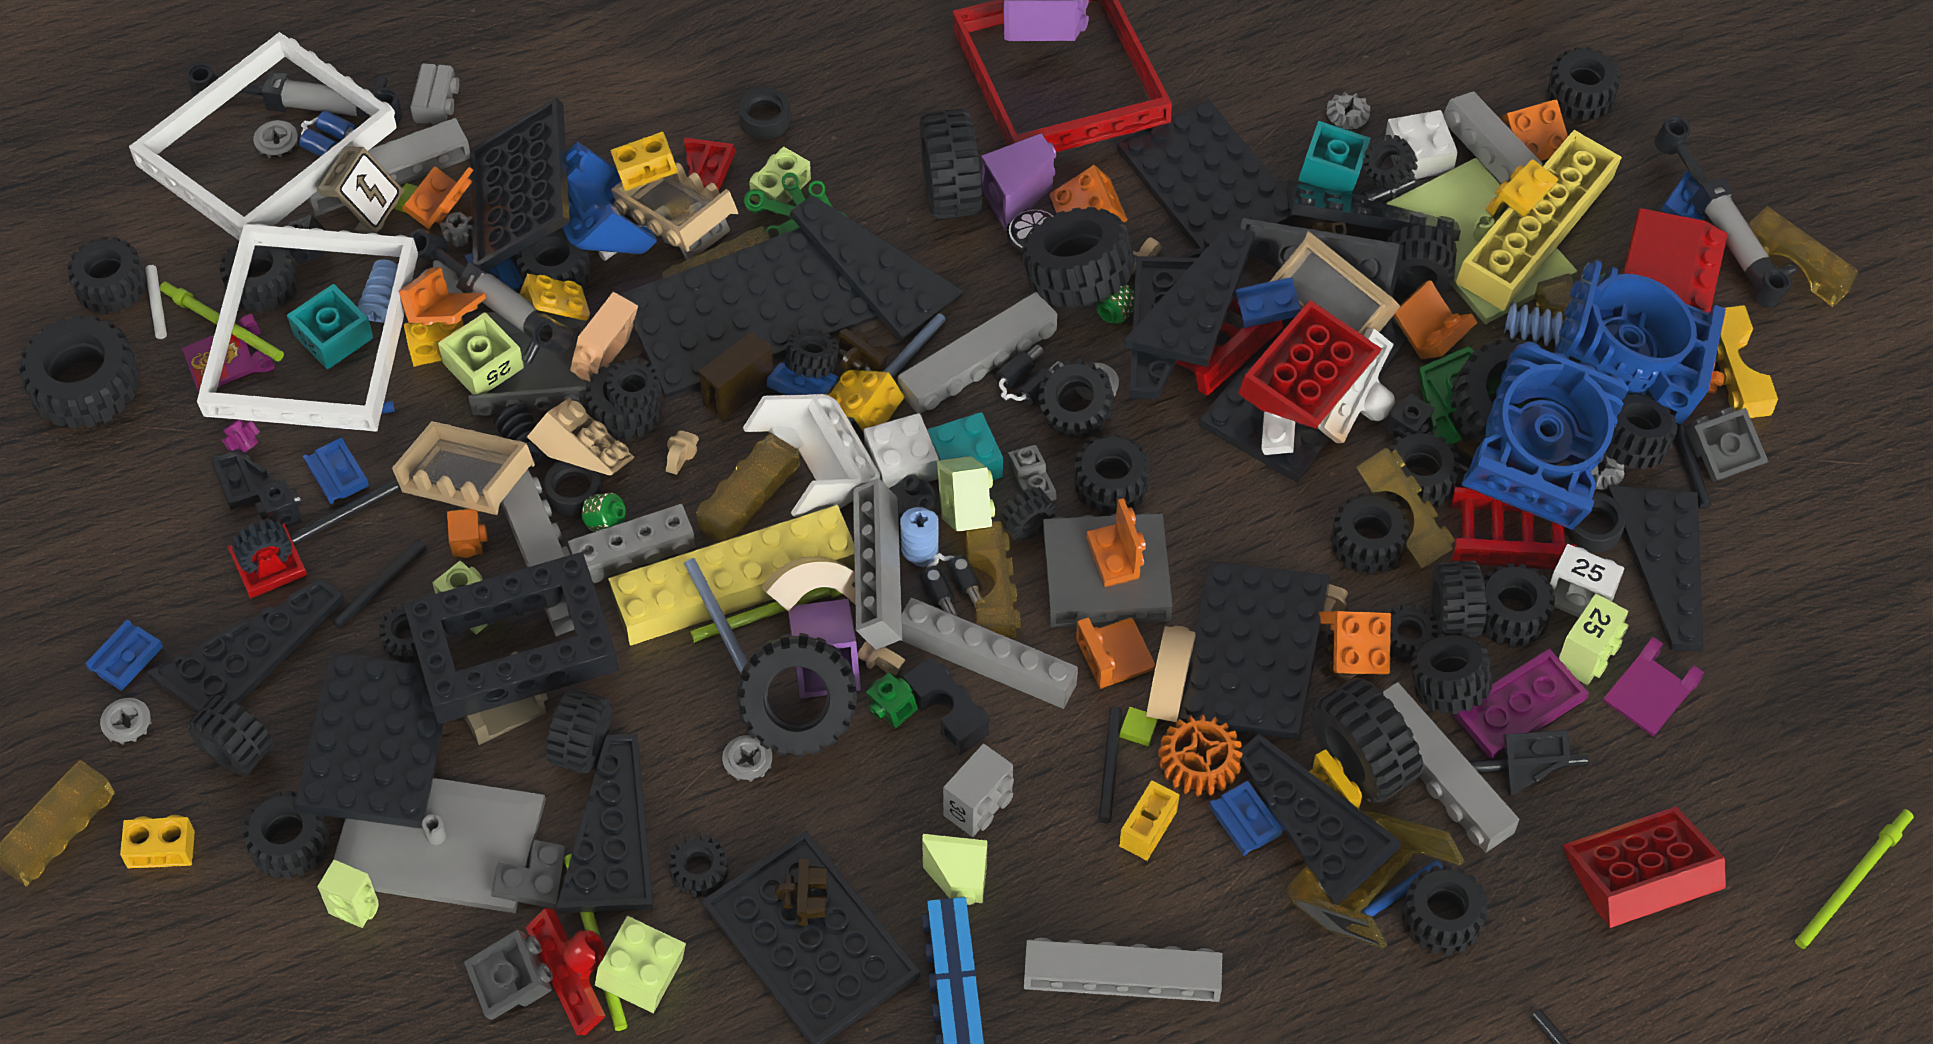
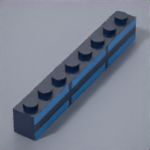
M966 897L927 901L928 913H922L923 932H930L931 942L925 943L927 962H933L934 972L928 973L930 993L937 992L938 1003H932L934 1023L940 1022L941 1033L935 1034L936 1044H984Z

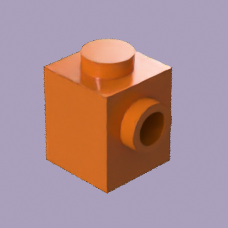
M473 509L447 511L449 544L453 557L469 558L474 555L483 554L482 542L488 541L486 524H481L478 511Z

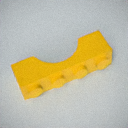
M1745 305L1725 308L1726 311L1715 360L1719 364L1720 372L1725 375L1723 385H1726L1729 393V405L1734 407L1735 411L1746 408L1750 418L1770 416L1778 401L1770 375L1758 373L1750 369L1742 361L1738 353L1740 348L1747 345L1753 330Z

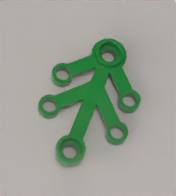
M786 173L782 177V186L785 190L789 191L793 201L798 206L806 199L798 186V177L794 173ZM793 178L796 182L793 186H787L785 180ZM821 181L811 182L808 188L809 195L815 196L832 207L825 194L824 184ZM814 186H820L822 188V192L820 194H814L812 192V188ZM758 189L748 191L744 197L746 209L754 214L767 210L791 218L789 214L795 208V206L766 198L765 194ZM758 196L760 202L754 205L750 203V198ZM791 219L779 226H769L765 231L766 240L771 239L768 234L772 230L778 231L780 236L800 227Z

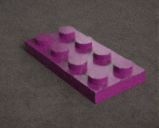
M1549 648L1493 683L1489 697L1483 699V703L1480 706L1474 705L1472 707L1473 710L1467 712L1462 710L1458 714H1453L1452 712V715L1486 755L1493 759L1505 751L1503 734L1536 732L1588 698L1589 692Z

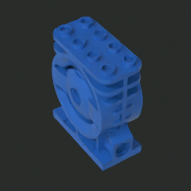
M1596 259L1593 263L1588 262L1582 272L1581 281L1576 280L1569 292V296L1573 298L1565 309L1564 316L1567 317V320L1564 321L1559 331V336L1562 337V340L1557 344L1554 353H1561L1568 358L1572 356L1574 362L1578 364L1591 365L1598 372L1622 378L1629 388L1627 394L1652 395L1656 402L1674 410L1675 422L1683 425L1709 391L1726 309L1715 305L1707 313L1689 304H1685L1672 290L1653 279L1635 274L1617 275L1618 268L1613 266L1609 268L1603 277L1600 275L1602 261Z
M1525 342L1524 344L1517 345L1508 356L1507 367L1502 373V382L1496 390L1497 396L1487 419L1486 439L1476 448L1470 468L1464 475L1461 485L1573 530L1592 510L1594 504L1592 497L1597 484L1591 471L1602 460L1605 451L1610 445L1614 428L1618 422L1616 417L1622 410V400L1626 397L1629 388L1624 383V380L1618 376H1608L1598 372L1591 365L1578 364L1569 360L1567 356L1561 353H1551L1541 349L1534 342ZM1529 400H1537L1526 404L1521 409L1515 407ZM1540 428L1547 430L1550 437L1543 435ZM1565 460L1576 464L1572 465L1569 463L1566 466H1556Z

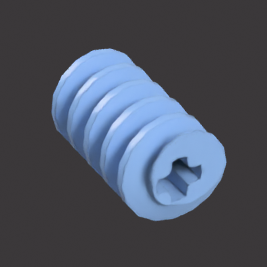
M378 260L372 267L373 270H371L365 285L366 288H364L357 306L368 317L369 321L385 323L398 265L393 261Z
M1512 302L1509 307L1504 333L1506 330H1509L1510 339H1514L1517 333L1521 332V339L1526 340L1529 334H1531L1534 343H1537L1540 337H1543L1545 346H1548L1551 340L1555 339L1557 346L1559 341L1562 340V337L1559 336V331L1564 323L1562 312L1558 311L1554 318H1551L1550 309H1546L1543 315L1540 316L1539 308L1534 307L1529 314L1527 305L1524 304L1517 311L1516 303Z
M923 507L908 509L903 513L900 522L901 552L908 561H911L916 566L926 567L934 561V555L939 553L938 516L933 511Z

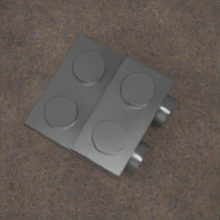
M1734 407L1727 408L1718 412V418L1709 420L1708 416L1691 422L1693 427L1686 431L1696 457L1703 458L1713 483L1769 462L1746 408L1735 411Z
M517 929L464 961L486 1018L493 1020L518 1004L526 1007L552 991L549 981L553 980V975L549 967L545 963L540 962L538 954L542 952V948L535 936H530Z

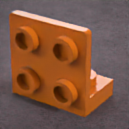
M1557 99L1513 111L1499 117L1540 161L1550 159L1568 137Z
M1095 165L1049 194L1056 213L1072 211V208L1080 207L1081 209H1087V207H1095L1097 210L1102 208L1110 213H1114L1123 222L1128 220L1110 178Z
M434 166L402 207V210L427 229H430L434 222L440 225L472 183V180L468 177L473 172V169L468 167L462 177L456 182Z
M441 267L430 268L399 290L408 322H421L422 325H430L435 322H444L446 325L457 323L461 320V316L477 309V305L486 299L484 292L449 294Z
M1431 280L1425 281L1415 290L1393 315L1420 359L1442 357L1477 324L1472 313L1464 315L1452 314Z
M1124 498L1117 500L1116 522L1114 525L1090 530L1086 533V539L1104 587L1139 579L1140 567L1144 566L1142 550L1146 549L1145 540L1141 532L1137 533L1134 526L1136 525L1135 513L1132 507H1127Z
M1319 612L1320 624H1330V630H1334V673H1390L1391 613Z
M1089 617L1077 621L1076 640L1099 689L1155 670V662L1133 618H1128L1102 628L1093 627Z

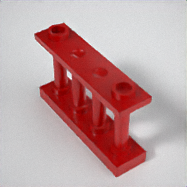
M1234 296L1229 310L1241 316L1239 303L1235 300ZM1282 320L1248 328L1243 327L1241 329L1224 322L1221 333L1231 337V339L1222 346L1216 344L1208 367L1177 360L1176 363L1196 374L1199 392L1208 396L1283 328Z
M1465 486L1454 488L1451 508L1462 509L1463 538L1455 539L1452 561L1475 560L1478 565L1486 566L1501 565L1506 567L1507 563H1513L1514 567L1524 564L1526 568H1556L1567 546L1564 537V526L1552 522L1553 543L1536 542L1534 536V514ZM1474 509L1492 510L1493 540L1475 538ZM1504 511L1521 512L1523 542L1505 540Z

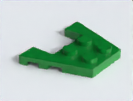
M1469 346L1424 365L1417 372L1423 400L1435 408L1429 421V425H1431L1430 430L1435 433V437H1444L1446 439L1445 443H1451L1454 447L1459 441H1462V438L1449 419L1456 410L1450 404V397L1453 395L1451 388L1457 377L1456 375L1474 352ZM1501 377L1491 378L1486 381V389L1490 399L1497 396L1496 390L1502 382ZM1531 400L1526 401V402H1524V403H1522V404H1520V405H1518V406H1515V407H1518V408L1521 409L1523 406H1525L1526 404H1528V403H1530V402H1532V401H1531Z

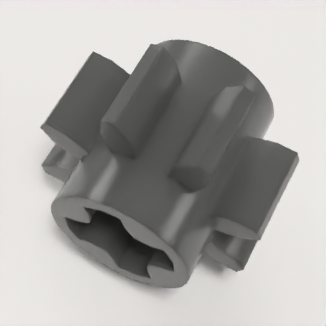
M461 211L448 214L446 222L440 223L443 237L447 242L451 241L455 247L469 245L471 236H473L472 216L466 217Z

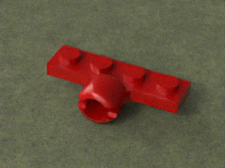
M544 908L525 928L528 934L535 936L541 945L542 952L538 955L542 963H545L552 972V985L576 1035H587L605 1017V1013L591 987L589 977L606 955V943L597 933L591 930H579L569 940L555 910Z

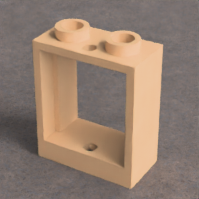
M613 292L578 336L570 371L579 378L591 382L590 377L593 373L599 374V368L602 366L608 368L609 363L613 362L630 339L638 305Z

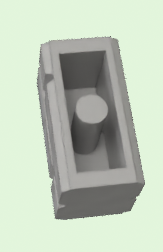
M424 63L421 65L410 106L413 121L416 123L428 124L431 122V124L437 125L440 122L447 121L448 115L453 114L454 99L452 97L453 94H458L459 78L455 77L454 69L451 66H436L435 64Z

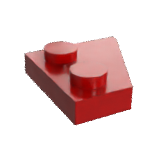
M685 137L684 145L687 154L686 160L689 176L695 172L699 175L704 188L712 182L719 190L736 153L734 144Z

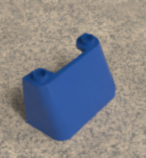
M577 141L566 152L570 223L566 224L563 230L569 242L582 250L630 254L645 253L657 242V239L651 229L645 226H637L623 217L614 205L616 200L611 189L621 182L617 168Z

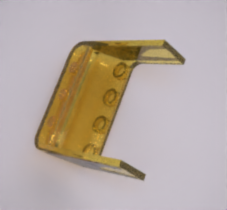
M1364 811L1363 813L1400 840V848L1339 905L1332 904L1307 866L1288 885L1287 893L1297 907L1326 930L1384 949L1387 943L1372 916L1361 913V911L1369 905L1370 901L1413 856L1423 854L1461 865L1464 859L1449 832L1373 811Z

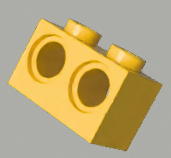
M664 132L610 150L625 191L678 173Z
M462 316L459 322L446 325L444 322H435L430 325H422L421 322L404 324L413 366L442 361L438 343L464 326Z
M1151 780L1121 829L1119 847L1148 861L1177 813L1180 794Z
M170 815L166 818L157 819L141 816L134 820H124L120 855L128 869L192 865L195 830L189 818L180 815ZM180 836L176 841L169 842L171 838ZM147 838L145 842L136 844L140 839Z

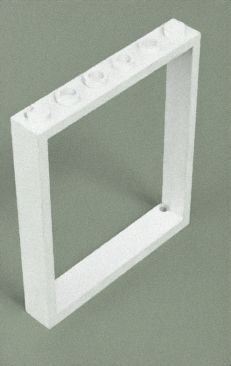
M279 32L135 141L129 148L136 166L240 241L244 224L255 225L260 223L274 226L318 191L317 188L345 146L364 147L368 151L394 131L397 126L394 118L395 112L387 102H381L368 89H362L349 76H343L330 63H324L318 59L314 52L305 50L295 39H289ZM286 57L372 117L243 217L157 154L278 61Z
M260 223L255 225L244 224L197 399L203 416L377 431L405 313L399 290L412 282L418 257L414 239L404 235L385 236L377 233H352L345 230L336 232L324 231L319 228L299 229L292 226L275 227ZM255 245L400 257L365 406L216 393Z

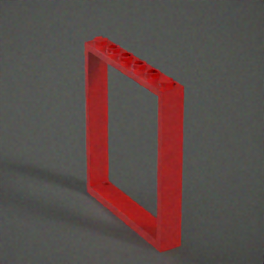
M994 0L953 11V31L1007 146L1042 133L1046 141L1053 144L1055 151L1060 152L1171 123L1172 102L1119 0L1099 1L1150 100L1018 135L969 35V32L1004 24V0Z

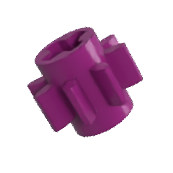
M237 419L223 429L227 437L221 441L229 452L235 449L246 452L258 443L255 435L260 430L253 421L245 423L244 420Z

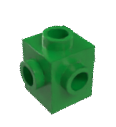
M889 672L884 677L875 680L869 690L866 691L870 702L868 708L871 713L879 720L884 718L895 729L918 710L909 684L902 678L897 680Z

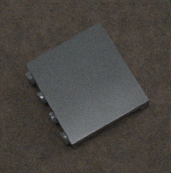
M486 312L520 347L521 355L523 356L532 338L498 313ZM545 312L559 323L567 325L572 329L574 337L571 347L564 353L554 352L541 347L532 364H527L523 361L524 368L486 394L473 395L471 393L469 395L472 415L488 416L500 413L518 404L527 406L528 411H548L568 398L579 402L582 406H587L585 393H587L586 385L588 381L579 378L570 371L578 336L586 327L585 321ZM483 313L467 314V324Z
M1146 512L1135 515L1136 525L1134 526L1137 533L1141 532L1143 534L1146 549L1142 550L1144 566L1140 567V577L1136 580L1104 587L1086 539V533L1090 530L1114 525L1116 514L1100 517L1085 515L1078 518L1058 516L1051 519H1043V539L1045 543L1050 604V628L1077 626V621L1088 617L1093 626L1110 625L1128 618H1133L1135 624L1171 622L1173 604L1163 514Z

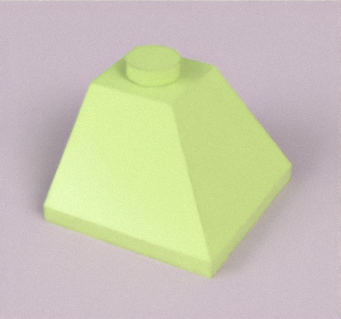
M923 834V868L949 898L966 897L967 905L974 904L975 902L983 903L987 870V840Z

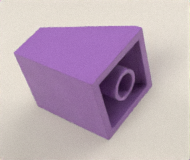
M1004 0V39L1008 41H1075L1081 31L1084 32L1087 28L1089 16L1086 15V8L1089 0Z
M1042 133L981 156L982 193L1004 230H1007L1008 224L1026 209H1031L1053 188L1056 151L1051 142L1048 143Z
M849 599L793 606L789 611L791 636H799V633L809 634L808 637L815 639L820 637L825 639L828 645L838 648L843 658L847 659L851 665V670L856 680V691H861L857 644ZM795 666L800 699L827 695L825 684L816 672L809 668Z

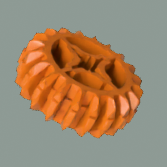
M1204 714L1200 716L1199 721H1195L1192 715L1188 717L1187 723L1179 719L1176 722V728L1170 726L1167 729V736L1163 735L1161 739V748L1158 751L1160 758L1159 766L1162 770H1165L1164 776L1166 780L1173 779L1172 785L1174 788L1180 785L1184 786L1183 791L1185 795L1190 789L1196 790L1197 797L1201 795L1202 790H1206L1210 796L1214 794V788L1223 792L1226 783L1232 785L1235 781V775L1240 773V757H1242V752L1239 751L1242 749L1241 741H1236V731L1228 732L1229 726L1227 723L1218 726L1216 717L1211 722L1206 721ZM1191 740L1190 746L1184 747L1182 751L1176 752V750L1183 743ZM1221 759H1226L1220 767L1210 771L1211 765L1218 763Z

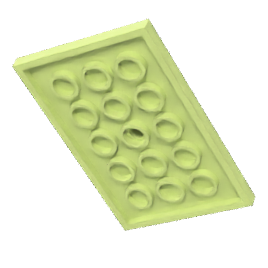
M1474 158L1386 204L1435 217L1446 216L1458 222L1461 233L1459 241H1455L1457 248L1455 278L1451 285L1483 323L1487 324L1508 313L1510 305L1505 311H1502L1457 284L1456 280L1463 261L1508 209L1509 205L1495 218L1490 219L1491 215L1485 209L1494 197H1498L1495 195V192L1500 183L1477 158ZM1556 248L1512 302H1515L1518 308L1575 278L1577 270Z

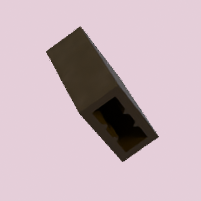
M750 332L699 371L703 405L721 421L725 420L767 388V378L774 369L772 347L764 338L760 339L753 332Z

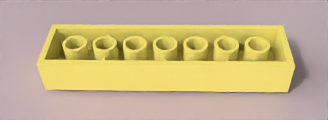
M1573 130L1543 166L1559 179L1556 185L1525 218L1509 206L1463 261L1456 283L1505 311L1611 182L1622 157Z
M838 505L608 579L612 599L631 646L712 619L684 565V562L691 558H695L723 614L726 615L772 600L773 598L761 586L776 570L793 560L804 557H826L843 563L855 572L854 542Z

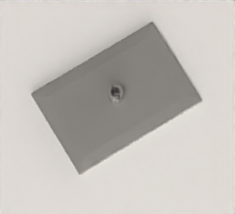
M434 778L426 817L422 821L423 829L345 819L333 860L367 873L375 892L516 913L519 902L491 896L495 869L498 862L528 868L531 846L536 839L546 798L543 794Z

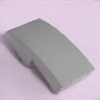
M1036 445L1008 452L1022 494L1026 489L1031 490L1032 487H1040L1051 501L1057 499L1056 490L1046 472V463Z

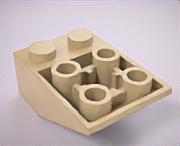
M571 398L548 411L527 436L550 458L610 476L634 458L624 443L616 441L607 432L606 427L602 423L591 418L586 413L585 408Z

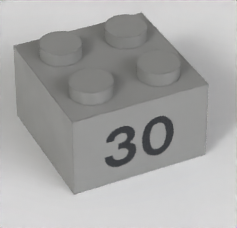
M983 743L943 787V816L972 837L980 829L984 831L992 822L993 814L1000 807L1002 809L1005 808L1013 798V764Z

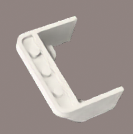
M828 395L763 396L743 427L745 432L769 431L778 446L798 448L816 479L810 483L791 511L793 517L804 516L838 505L839 509L853 501L854 488L877 478L880 479L877 467L839 403Z

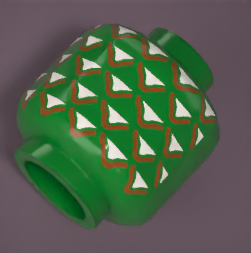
M1126 284L1121 286L1120 291L1115 295L1110 294L1106 300L1102 302L1097 301L1098 315L1107 323L1121 324L1134 313V287Z
M611 492L590 496L583 504L582 520L592 532L624 523L626 519L625 504L617 494Z

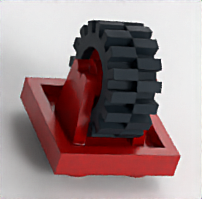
M262 520L258 521L257 526H254L252 523L248 525V530H240V535H235L233 538L234 542H232V545L227 546L250 599L307 576L285 524L281 525L278 521L274 523L273 520H268L264 524Z

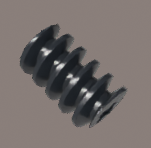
M518 404L497 414L494 418V424L502 438L527 443L535 464L534 467L530 466L528 468L531 469L539 466L545 460L546 454L527 438L537 423L533 422V416L529 413L527 406Z

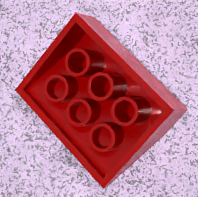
M1641 208L1637 212L1623 274H1635L1653 279L1672 290L1685 304L1709 313L1713 303L1728 233L1704 220Z
M1309 300L1246 373L1238 394L1262 411L1317 429L1380 354L1382 348L1312 300Z
M1677 806L1563 844V850L1591 904L1610 928L1726 888L1724 856Z

